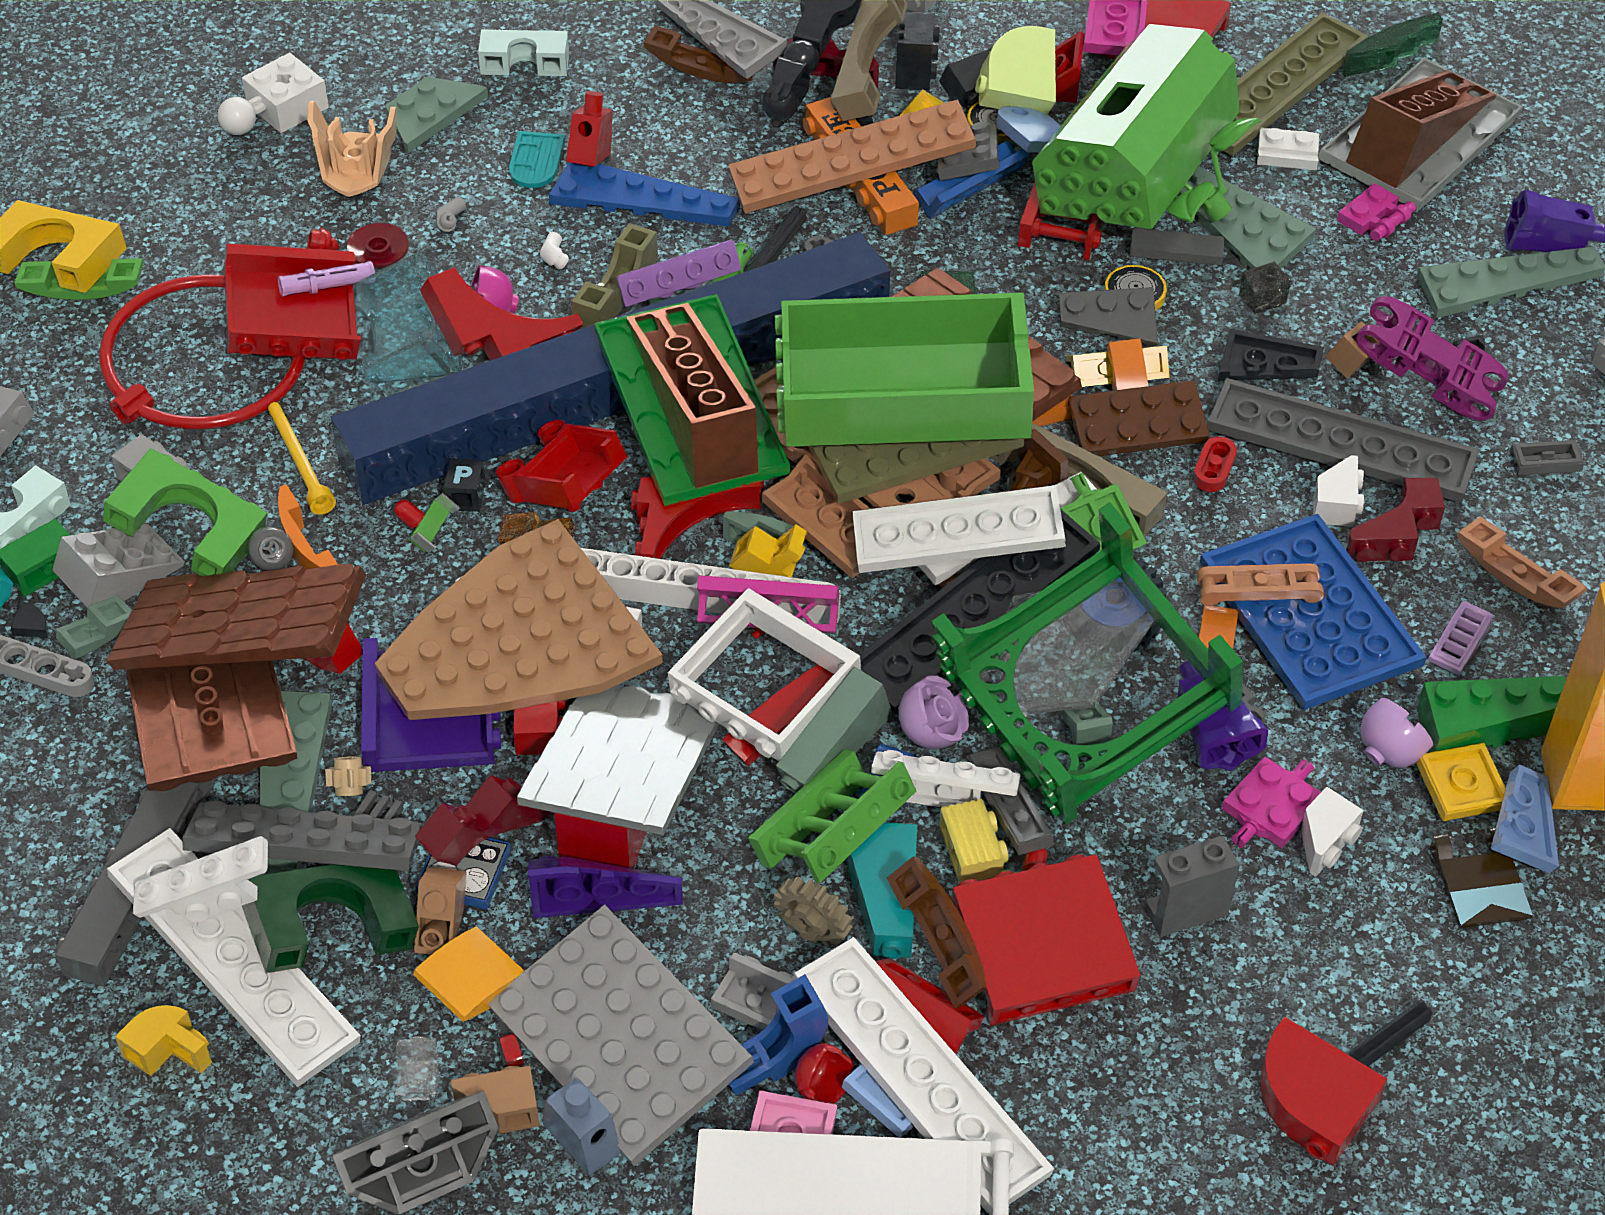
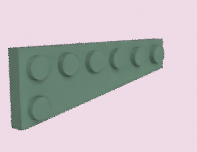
M1595 247L1423 266L1419 267L1417 277L1435 317L1439 318L1471 310L1472 305L1483 302H1486L1487 305L1499 303V299L1502 297L1513 295L1514 298L1525 296L1526 291L1538 289L1543 292L1558 286H1566L1602 277L1605 265Z
M281 691L298 759L281 766L260 767V806L270 809L291 807L302 812H311L332 709L331 693ZM268 858L267 871L264 874L286 872L300 868L302 861Z

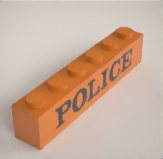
M831 97L806 105L803 127L807 135H811L814 140L861 127L856 119L842 121L838 111L832 107ZM896 171L845 185L853 191L859 205L865 207L870 214L873 224L875 226L878 225L885 236L918 225L919 202Z

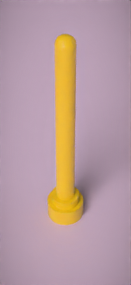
M277 402L271 403L268 406V411L308 488L306 501L311 511L316 515L330 512L336 505V499L331 489L320 484L280 404Z

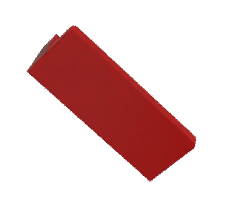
M892 958L875 961L957 1055L967 1033L978 1030L985 1016L966 1004L960 1008H954L947 992Z

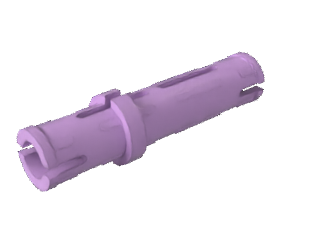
M371 261L314 271L312 268L305 269V273L278 276V287L282 297L303 292L315 294L318 290L375 281V270Z

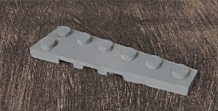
M654 0L655 5L746 79L783 54L788 46L786 39L710 0Z

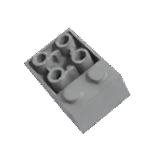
M143 524L133 537L116 528L61 537L52 571L88 607L116 595L125 601L144 590L143 588L148 580L166 577L183 567L185 561L149 524Z

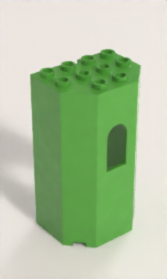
M1149 24L1123 49L1033 159L1032 164L1040 213L1087 220L1091 213H1095L1104 223L1152 229L1212 149L1209 144L1210 140L1219 130L1231 123L1240 112L1235 59L1227 51L1222 53L1211 42L1213 38L1205 30Z
M1024 293L781 301L782 315H775L776 335H782V338H776V360L783 359V362L776 364L777 385H784L777 387L778 429L779 433H785L786 446L1031 438L1034 386L1030 349H1028Z

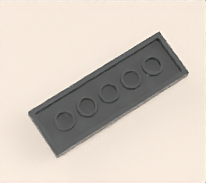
M208 801L206 803H199L183 835V850L216 853L262 836L268 841V858L409 871L419 843L415 835L421 829V822H411L406 818L378 819L367 814L346 816L337 815L332 811L313 813L302 812L291 807L270 809L262 808L257 804L237 806L227 805L221 801Z

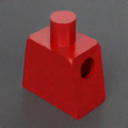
M587 91L585 93V104L573 112L566 162L595 167L611 155L613 111L602 108L603 93Z

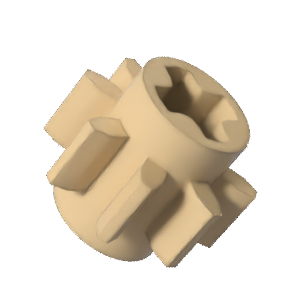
M361 757L334 758V767L325 769L326 786H334L336 796L363 794V786L371 784V766H363Z

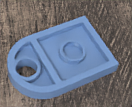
M1018 106L1000 108L995 122L999 129L1026 152L1036 153L1042 150L1061 126L1053 118L1040 111Z

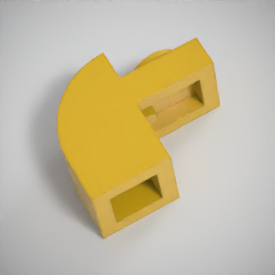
M795 524L780 538L776 539L754 526L736 542L729 566L735 570L792 577L795 565L805 551L803 542L807 531Z
M164 1005L144 1010L136 1015L115 1036L122 1057L149 1076H152L172 1054L201 1074L212 1063L207 1048L209 1045L207 1039L199 1031L193 1029L188 1011L176 1006Z

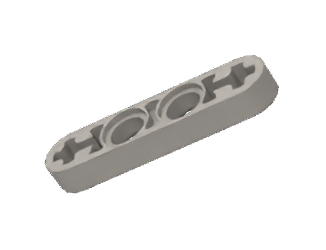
M0 635V673L71 697H82L93 690L95 685L91 668L86 663ZM21 654L25 656L17 664H9L7 662L13 655ZM51 664L56 666L48 674L37 672L44 665Z

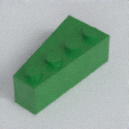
M1565 676L1424 682L1417 705V712L1420 724L1425 728L1433 741V746L1428 753L1485 743L1486 746H1491L1493 749L1504 746L1506 741L1520 738L1523 741L1547 734L1566 682Z

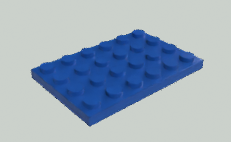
M1319 514L1208 551L1200 556L1199 563L1202 567L1274 564H1315L1319 567L1320 579L1318 583L1322 584L1324 590V598L1319 602L1308 603L1304 599L1227 601L1232 609L1238 611L1239 620L1303 710L1420 668L1425 664L1427 658Z

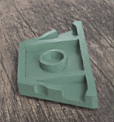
M425 77L386 104V114L389 116L390 107H396V134L398 137H401L404 149L409 153L486 99L488 91L487 87Z

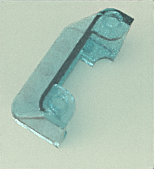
M420 251L356 283L357 297H355V304L362 314H367L371 319L374 354L371 352L365 354L362 359L363 363L360 366L365 378L368 381L372 380L376 384L436 378L462 370L461 355L454 357L420 292V288L426 279L439 273Z

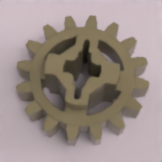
M796 877L794 881L787 878L773 897L776 900L773 906L781 910L778 914L779 918L785 920L789 929L795 928L799 932L800 937L812 941L814 944L821 941L826 947H829L831 943L838 946L852 929L850 923L853 919L845 914L848 910L847 906L841 905L837 895L830 896L825 886L814 883L811 879L804 883L800 877Z

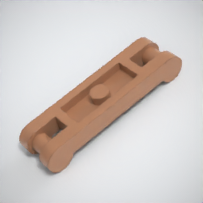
M1315 564L1207 566L1200 568L1196 573L1197 582L1202 587L1199 591L1201 603L1206 606L1216 605L1220 601L1304 599L1308 603H1316L1324 598L1323 586L1321 583H1318L1320 579L1319 567Z

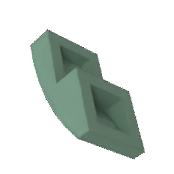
M726 512L723 515V538L734 544L754 526L776 539L793 527L783 521L759 514Z
M118 595L88 606L87 617L57 628L56 639L74 659H77L98 649L117 637L121 631H124L123 627L132 610Z

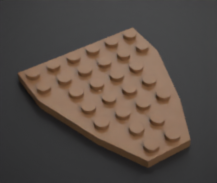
M557 519L496 547L418 614L375 662V669L408 720L492 714L602 693L662 664L663 658L656 645L563 524Z

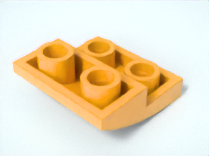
M476 926L455 937L435 951L414 970L413 975L462 1022H465L489 1010L488 1004L521 975L524 970Z

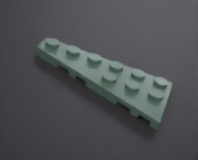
M1200 166L1188 180V183L1193 188L1203 182H1212L1215 187H1218L1216 175ZM1222 179L1227 189V192L1223 195L1232 207L1231 211L1224 218L1211 222L1203 208L1200 207L1196 213L1199 217V223L1212 236L1224 237V247L1227 250H1233L1240 257V263L1246 269L1251 268L1257 273V280L1264 285L1315 238L1316 228ZM1183 187L1178 195L1188 190Z

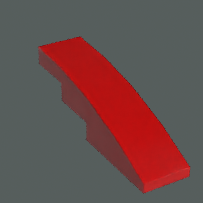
M816 665L783 687L748 716L777 735H780L834 674L822 666ZM730 733L722 739L748 767L761 755L754 745L744 739H736Z

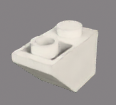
M1349 456L1317 478L1313 496V515L1319 514L1326 525L1353 527L1356 514H1362L1364 495L1358 494V490L1362 489L1364 471L1358 470V456Z
M1328 787L1306 808L1300 830L1309 872L1315 877L1325 866L1331 868L1339 859L1342 853L1341 849L1346 844L1353 845L1363 829L1359 825L1363 810Z

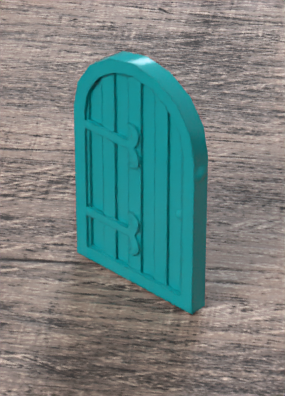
M518 131L509 163L510 178L513 182L526 188H539L552 182L558 171L565 135Z

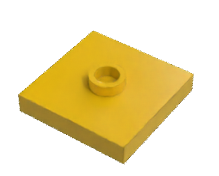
M1485 743L1425 753L1416 762L1442 821L1501 810L1506 787Z

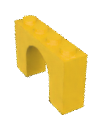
M17 200L0 217L1 273L9 274L31 251L38 247L51 243H69L52 261L59 286L86 293L110 267L112 259H118L127 249L120 224L20 200Z

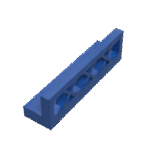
M1007 140L999 145L1000 169L940 181V178H937L917 189L913 195L931 219L1021 170L1033 152H1026L1024 149L1016 152Z

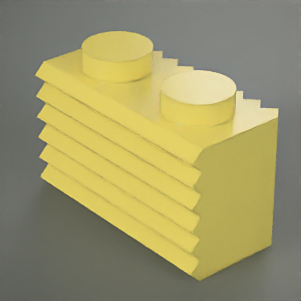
M980 798L977 801L972 800L969 803L965 801L962 804H951L940 809L939 828L952 861L954 872H956L958 883L960 884L970 879H976L977 881L989 879L999 874L1003 870L1004 862H1008V851L1004 840H997L995 832H997L998 827L994 812H987L985 804Z

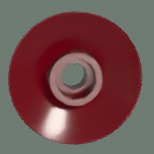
M388 223L365 225L354 231L347 241V251L354 252L355 262L360 264L371 261L374 268L386 267L400 261L409 249V240L406 233L401 228Z

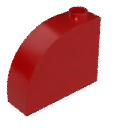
M1286 1017L1276 1027L1269 1040L1260 1076L1262 1098L1266 1109L1276 1125L1289 1138L1304 1147L1311 1156L1319 1160H1325L1333 1166L1380 1101L1387 1082L1386 1077Z

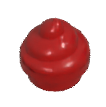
M321 227L318 230L311 229L307 249L339 250L340 246L337 240L332 237L330 231Z

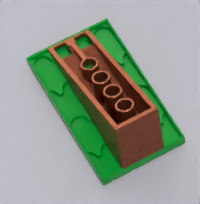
M718 294L594 323L599 346L611 371L613 382L632 423L634 434L664 506L710 495L712 492L714 494L741 487L743 484L748 485L772 479L774 476L779 477L790 474L789 461Z

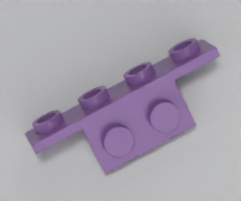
M728 240L618 275L616 279L623 305L627 307L655 297H669L674 294V291L683 288L694 289L702 286V282L742 269L735 242Z

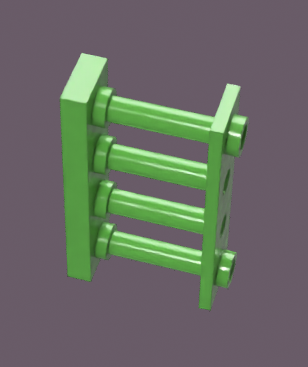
M844 749L751 834L748 839L763 867L772 869L789 854L803 858L815 882L821 883L917 791L904 762L898 761L885 775L877 776L865 773L855 752ZM860 786L869 788L859 799L849 797ZM835 809L845 811L834 822L826 820ZM812 831L821 834L810 845L801 842Z

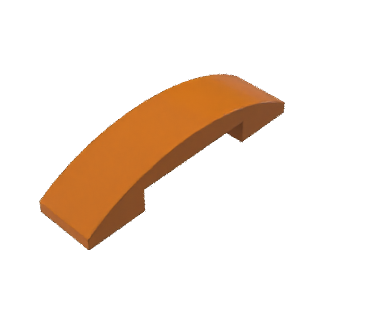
M287 484L280 486L278 494L279 515L283 531L292 540L294 548L292 558L298 566H304L305 569L338 565L329 550L319 554L314 553L300 529L304 528V523L298 501Z

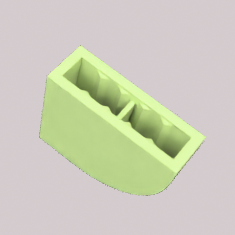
M1024 26L1010 30L997 40L984 61L976 81L975 90L976 93H979L980 106L995 109L1005 106H1018L1034 109L1048 115L1056 102L1055 29Z

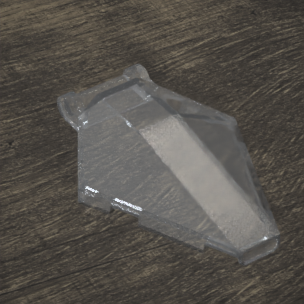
M1115 580L1041 630L1025 646L1014 672V693L1025 717L1034 713L1096 707L1155 621L1124 582ZM1039 592L1013 596L1007 613ZM1005 652L999 660L1003 662L1010 659L1009 653ZM987 669L981 673L980 678L986 683L995 684L989 676L991 671H995L1000 682L1006 676L1000 670ZM1002 692L994 694L999 697V703L1007 700Z

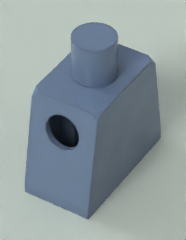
M575 1078L545 1100L543 1125L589 1176L621 1153L617 1146L619 1141L611 1113L580 1079ZM591 1138H592V1140H598V1141L595 1142V1143H591Z

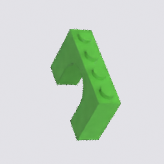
M150 448L105 500L103 515L104 522L133 537L151 514L160 507L168 504L182 503L199 508L209 516L214 526L194 550L191 571L198 573L200 576L233 572L247 554V543L252 533L259 528L265 527L267 512L263 511L258 505L234 495L228 488L218 486L209 481L199 472L190 470L175 462L169 455L161 454Z

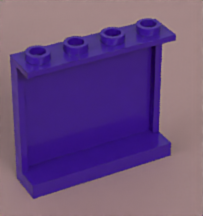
M377 638L363 639L361 753L364 766H371V772L495 764V750L501 749L502 745L500 728H494V721H501V712L408 720L376 673L375 662L385 651H379Z

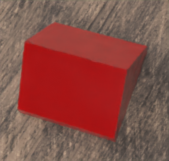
M1079 31L1055 47L1056 101L1077 103L1085 37L1082 31Z

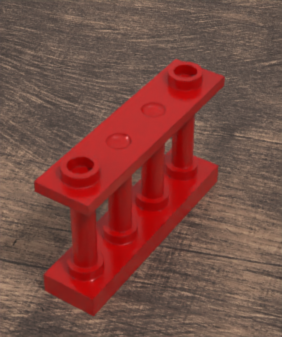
M1034 182L1020 222L1018 246L1030 248L1033 237L1045 235L1085 243L1083 259L1090 260L1093 248L1099 249L1102 231H1099L1102 220L1095 213H1091L1087 220L1050 215L1090 223L1088 231L1043 223L1040 217H1046V215L1050 214L1040 213L1036 183Z

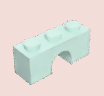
M481 30L478 49L480 74L509 75L510 68L514 63L531 61L537 64L538 76H567L569 60L568 31Z
M35 465L11 485L18 508L9 512H0V549L64 513L71 505L64 482Z

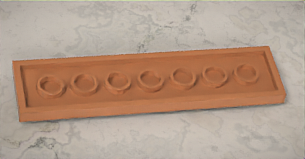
M957 99L732 163L728 166L738 197L746 214L976 148V139Z

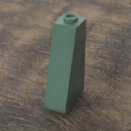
M854 666L776 764L782 778L780 783L787 790L796 794L844 749L852 750L856 753L889 720L893 713L883 684Z

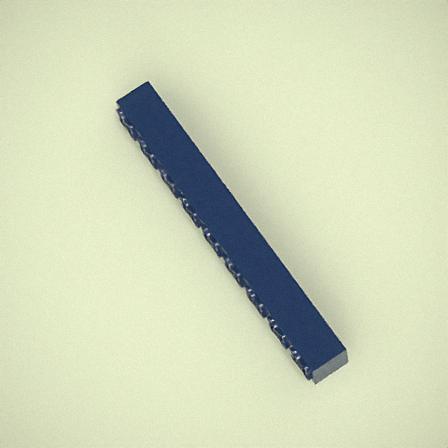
M859 232L614 318L718 294L749 367L776 357V338H782V335H776L775 315H782L781 301L889 297L890 269L863 234ZM591 325L331 416L338 461L362 505L446 476L450 458L483 460L485 462L540 442L538 430L550 421L563 420L565 424L585 426L626 410L599 346L595 325Z

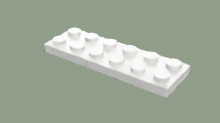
M1057 485L852 511L859 573L1066 547Z

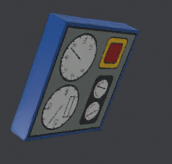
M487 838L475 846L457 866L437 861L429 853L415 886L416 893L418 894L419 880L429 867L466 871L464 905L488 910L511 853V843Z

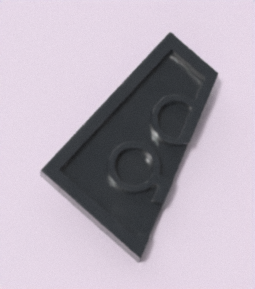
M1230 329L1218 381H1225L1226 378L1232 380L1318 378L1324 347Z

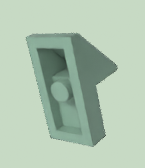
M1096 700L1061 706L1063 721L1071 729L1073 745H1096L1111 741L1112 717Z

